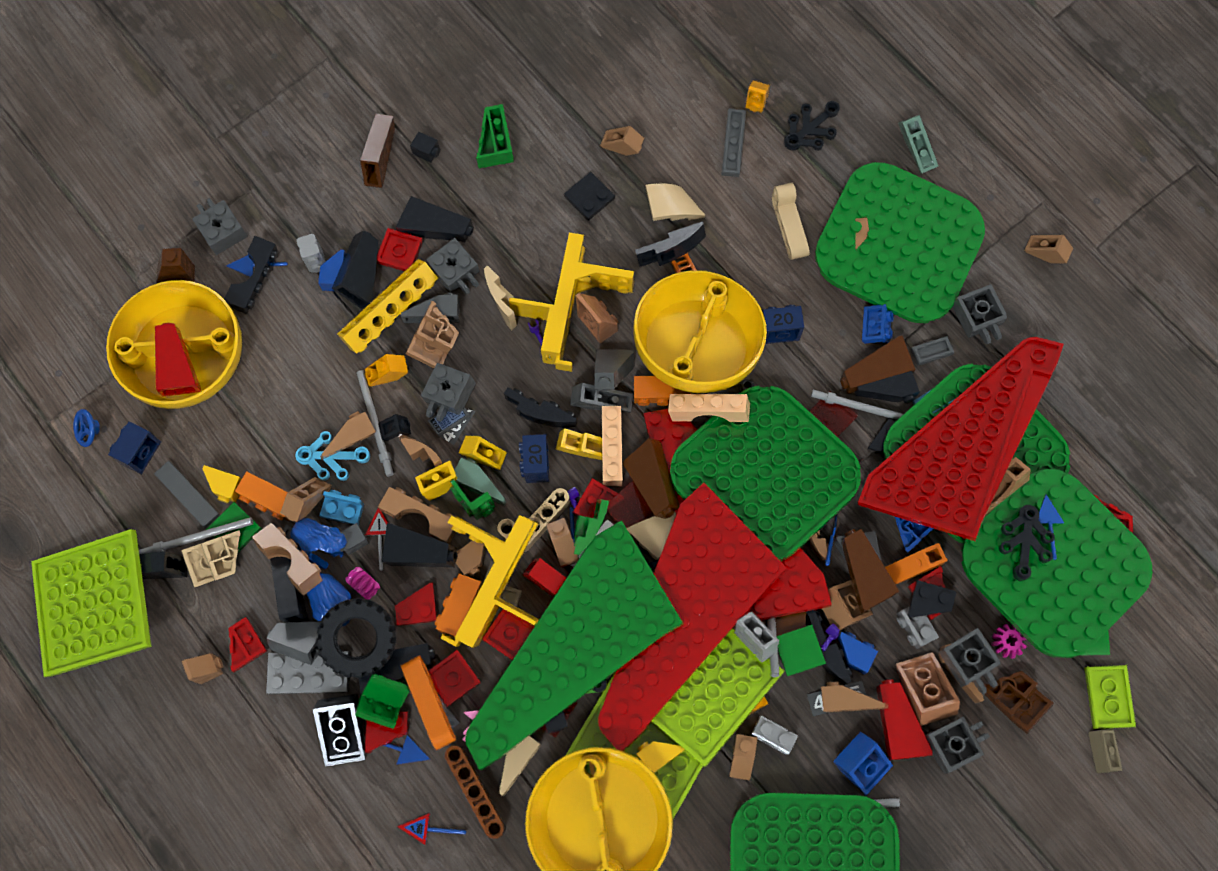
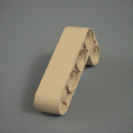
M793 183L775 186L772 194L773 207L790 260L809 256V246L795 204L796 189Z
M559 488L553 491L529 518L538 523L540 528L534 532L524 552L528 551L547 530L546 524L554 522L568 507L570 499L565 489ZM564 496V501L560 500L558 502L557 497L562 498ZM545 510L553 511L550 517L542 515ZM510 519L501 520L497 527L500 536L505 541L510 533H503V527L511 526L513 528L515 524Z

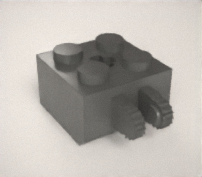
M208 198L206 199L207 204L211 208L205 210L202 205H196L201 213L192 218L215 255H218L248 236L224 200L214 205L212 200Z
M455 238L426 259L427 265L449 293H452L458 287L465 294L470 293L468 286L464 284L468 280L475 288L479 286V283L474 278V275L480 272L478 264Z
M991 284L956 298L953 309L968 338L980 334L987 345L991 343V337L988 333V330H990L996 340L1002 339L998 326L1005 322L1007 314Z
M437 363L421 394L423 400L429 404L426 416L432 418L437 407L440 408L436 416L437 421L441 422L448 411L460 415L476 385L472 376Z
M978 628L938 652L961 687L973 682L981 694L987 693L985 685L979 678L982 675L991 687L995 688L998 686L990 670L1000 665V661ZM968 655L972 656V659L970 661H968L967 659Z
M961 717L925 735L943 774L950 773L984 755L978 743L990 738V735L984 733L975 738L972 731L978 730L983 726L982 721L969 727L965 718ZM951 742L957 743L956 750L952 749Z

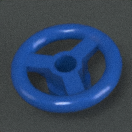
M85 409L79 410L74 417L73 429L77 442L83 447H88L93 443L95 435L100 431L99 422L93 420L90 412ZM89 435L87 441H84L83 437Z

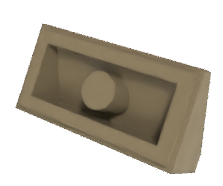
M1114 729L1089 732L1096 772L1122 771Z

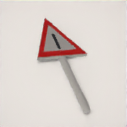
M378 508L365 536L378 535L379 570L382 571V535L386 533L388 522Z

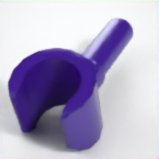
M535 319V327L530 326L528 322L529 330L531 333H535L542 346L543 338L540 334L539 321Z
M573 487L568 490V494L573 508H575L577 505L575 498L579 497L580 494Z
M831 624L826 629V633L829 636L821 647L823 652L832 640L839 636L840 630L835 624Z

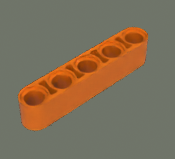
M419 655L402 664L403 674L434 748L439 750L456 741L452 727L421 656Z

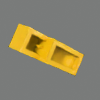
M564 428L559 432L556 450L602 460V438Z

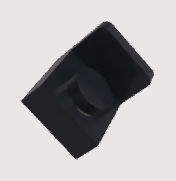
M395 414L378 423L381 437L384 441H389L401 434L407 436L411 434L410 422L405 416Z

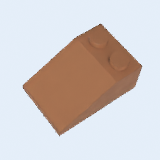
M578 293L576 295L577 315L600 344L618 331V320L613 314L610 315L606 311L607 307L601 300L598 301L596 297Z
M933 652L896 663L895 666L905 694L920 726L958 714L960 700Z

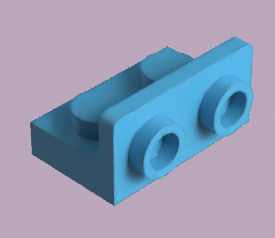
M330 490V492L324 491L323 496L325 499L319 515L321 518L351 525L357 523L359 525L364 508V503L360 500L359 496L353 494L343 496L341 492Z

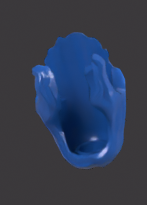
M303 518L296 522L290 531V538L297 544L300 551L303 550L308 555L309 562H315L321 569H326L329 564L317 555L312 554V551L319 549L330 554L332 557L339 555L342 558L343 552L340 549L346 546L347 540L337 527L321 525L310 518Z
M320 573L323 581L307 592L313 617L317 621H321L328 610L338 603L351 599L349 591L330 574ZM350 620L346 621L341 627L346 626Z

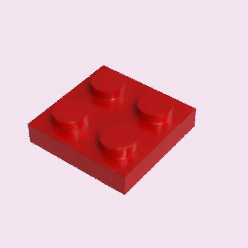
M388 228L378 251L376 263L406 271L416 261L423 239Z
M503 609L482 640L513 660L535 626Z
M458 650L428 671L437 693L447 707L481 683Z

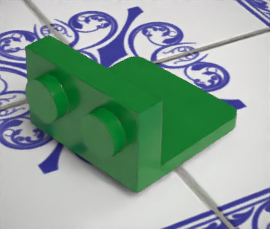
M454 479L450 481L452 484L450 489L458 502L463 501L461 505L470 518L474 516L477 521L483 516H489L494 511L495 505L488 492H485L470 503Z
M371 675L360 696L355 716L394 729L400 708L410 692L409 686L387 679L381 675Z

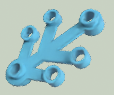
M328 431L322 432L320 437L310 446L300 447L295 454L296 460L302 465L309 464L322 481L328 480L330 473L327 469L321 468L315 459H321L320 456L324 452L317 450L323 444H329L332 441V435ZM325 435H329L327 440H323ZM358 447L354 452L340 451L323 460L332 468L339 480L345 481L348 479L349 473L346 469L341 468L335 460H357L359 463H366L370 459V452L365 447ZM309 453L308 458L304 459L303 455ZM365 453L366 457L364 459H360V455ZM322 472L327 473L325 477L320 476ZM341 472H346L344 477L339 476Z

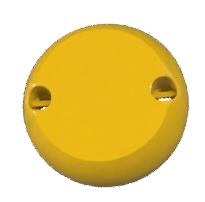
M707 271L675 273L655 283L640 300L633 323L635 347L643 364L665 384L690 393H713L725 390L745 379L755 368L763 353L767 334L764 314L750 292L728 277Z
M184 280L160 282L132 296L118 311L107 336V360L113 376L130 395L154 407L180 409L209 399L219 392L231 379L241 357L242 333L239 322L229 304L209 287ZM163 323H174L181 331L201 387V392L162 397L156 390L155 326L162 325Z
M585 748L574 751L557 760L538 780L530 796L526 811L525 824L528 845L541 871H657L664 861L671 843L673 831L672 809L668 795L659 778L641 760L631 754L613 748ZM588 761L591 775L586 771Z

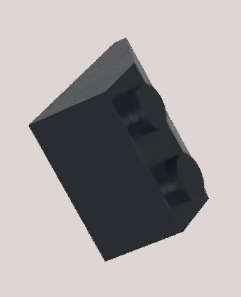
M358 694L321 699L317 701L313 708L325 766L366 760L362 718L355 716L359 702Z

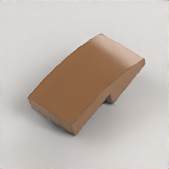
M819 530L809 539V543L816 556L823 562L826 561L829 543L826 544L825 538L817 539V537H820Z

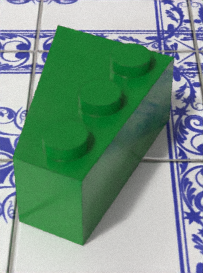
M503 104L485 107L481 138L479 139V149L476 157L478 168L514 162Z

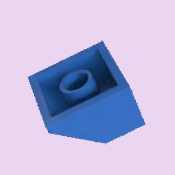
M862 732L833 761L838 769L865 795L873 789L893 766L879 745Z

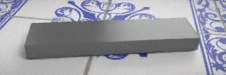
M728 108L722 176H740L746 110Z
M167 461L154 473L204 528L220 515L170 461Z

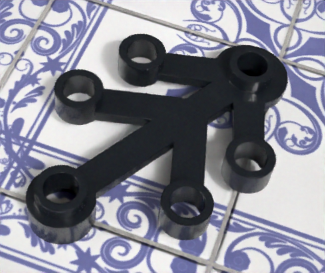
M829 101L825 106L824 112L811 123L810 114L812 106L808 103L803 104L801 107V114L803 115L802 130L797 133L798 115H789L788 124L790 129L789 134L784 138V146L791 151L799 149L800 146L813 147L817 151L821 150L824 144L821 138H815L814 140L803 138L807 135L825 136L828 140H833L837 134L835 128L829 127L825 129L816 127L829 117L837 116L840 109L839 104L835 101Z
M1032 505L1023 506L1019 510L1018 518L1012 522H1006L1001 527L1004 535H1011L1015 528L1024 523L1023 532L999 545V551L1002 554H1009L1015 546L1021 543L1019 565L1013 569V576L1018 581H1025L1031 576V569L1028 566L1030 545L1037 553L1040 562L1048 563L1053 558L1052 553L1049 550H1044L1032 534L1033 526L1044 544H1049L1055 539L1054 534L1051 531H1046L1038 520L1039 511ZM1027 511L1032 514V517L1028 516ZM1005 526H1009L1011 531H1007ZM1045 534L1050 537V540L1045 538ZM1003 545H1007L1009 550L1006 551ZM1043 553L1048 556V560L1044 559ZM1021 568L1025 569L1026 575L1021 572Z

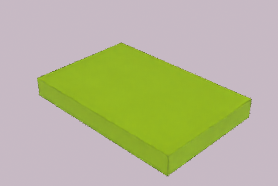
M1127 665L1085 667L1093 729L1136 727Z

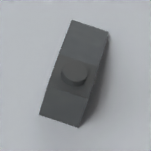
M453 293L438 295L402 312L401 318L403 323H420L431 301L436 303V307L449 319L450 323L459 322L460 301L458 295Z
M580 383L572 387L570 405L594 410H602V406H621V412L631 413L633 394L613 389H595V385Z

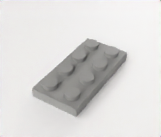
M343 651L345 654L350 656L349 651ZM268 653L266 694L348 693L349 678L333 672V669L324 664V660L320 655L317 656L312 665L280 653Z

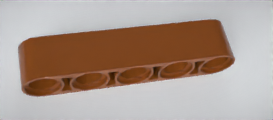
M450 746L445 752V759L488 837L492 839L500 838L505 832V825L465 751L458 746ZM454 750H459L460 758L457 761H452L450 758V754ZM463 768H468L470 776L468 779L463 780L460 777V772ZM474 786L480 788V795L477 798H472L470 795V790ZM487 804L490 807V813L484 817L480 814V808L482 805ZM493 823L500 825L501 829L497 835H493L490 832V826Z

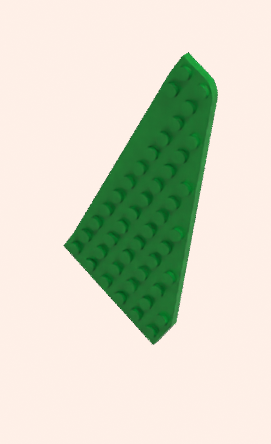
M622 520L596 535L588 545L468 727L465 737L466 745L479 770L502 758L514 749L516 745L658 639L683 625L682 620Z

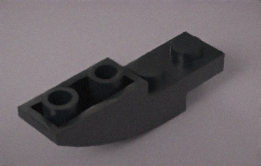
M703 221L669 232L668 239L636 249L635 253L639 266L642 267L654 262H658L659 266H662L691 251L706 237Z
M507 387L504 392L505 399L517 406V415L545 426L560 428L576 427L577 425L575 414L568 410H561L560 406L553 401L548 402L544 400L539 405L538 401L533 398L528 399L524 397L523 393L516 388L512 390Z
M815 610L806 611L807 623L809 626H813L821 648L828 638V634L822 630L820 625L822 618L819 612H815ZM836 643L828 645L826 650L822 651L826 662L822 666L843 685L849 684L852 673L848 666L845 667L843 662L845 656L842 648H838Z

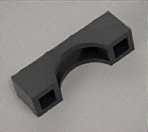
M254 236L247 251L249 258L255 264L253 275L243 283L231 284L224 298L232 309L245 314L248 313L249 309H253L255 305L254 298L263 288L262 281L270 273V263L272 261L275 262L278 256L276 244Z

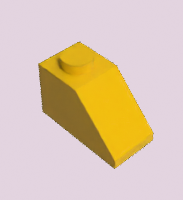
M465 436L459 454L471 458L477 463L500 470L507 452L480 436Z
M448 461L415 477L421 494L431 501L447 493L452 486L450 481L453 479L456 481L457 475L451 461Z
M204 465L202 469L212 492L218 496L217 500L224 503H229V501L236 503L239 495L235 490L242 479L239 476Z
M646 741L637 748L639 752L636 755L655 773L685 749L678 745L655 741L649 744Z

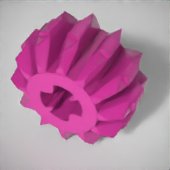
M355 567L346 577V582L368 600L372 596L374 597L380 588L379 583L360 567Z
M1005 624L1003 629L998 627L996 629L997 634L992 635V638L997 640L992 643V646H998L995 653L998 654L1002 651L1003 658L1009 655L1011 659L1015 658L1016 654L1022 655L1021 649L1027 647L1022 642L1027 639L1021 637V633L1016 631L1013 625L1009 627L1008 624ZM1006 639H1008V640L1011 639V640H1012V644H1010V643L1007 644Z

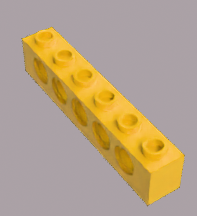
M420 259L416 260L339 331L337 335L356 354L364 351L368 346L367 344L371 340L378 338L385 327L392 325L399 314L406 311L412 302L419 300L422 296L421 294L426 289L433 287L438 277L426 262ZM418 278V284L414 286V281ZM405 291V296L400 299L401 292ZM391 303L392 307L387 311L386 308ZM378 316V321L373 324L374 317ZM364 329V334L359 337L360 330Z

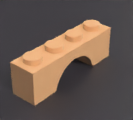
M670 394L668 412L672 421L691 422L698 416L713 415L722 417L729 422H749L750 402L747 394Z
M602 406L603 485L622 486L621 406Z

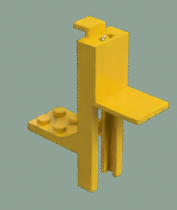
M569 233L554 305L509 298L510 309L516 316L547 321L541 347L543 363L553 364L556 369L569 372L573 371V363L562 360L576 294L594 287H599L602 290L613 289L620 293H633L634 271L582 263L585 253V247L583 246L584 235Z
M519 515L508 538L504 542L459 517L451 516L447 522L452 525L451 529L464 535L468 533L470 535L469 539L474 542L484 543L494 560V564L455 638L448 634H442L441 639L455 647L460 646L461 642L472 648L479 646L499 607L536 625L539 621L538 618L500 597L539 524Z

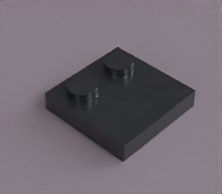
M591 171L564 193V197L588 221L615 199V195Z

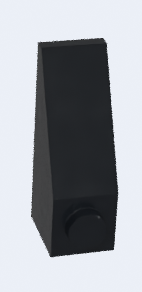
M912 371L858 386L855 395L899 403L904 401L909 403L916 399L920 391Z

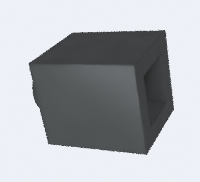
M357 523L340 532L345 535L347 540L346 546L341 548L340 551H345L348 555L369 544Z

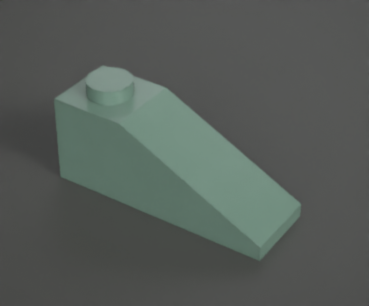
M915 115L899 122L904 140L920 173L938 167L920 115Z
M461 458L455 468L457 475L455 482L457 485L479 495L488 492L494 502L505 506V498L479 465H477L478 463L471 458H467V460Z

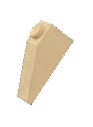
M530 736L506 754L499 792L502 796L506 795L541 746Z

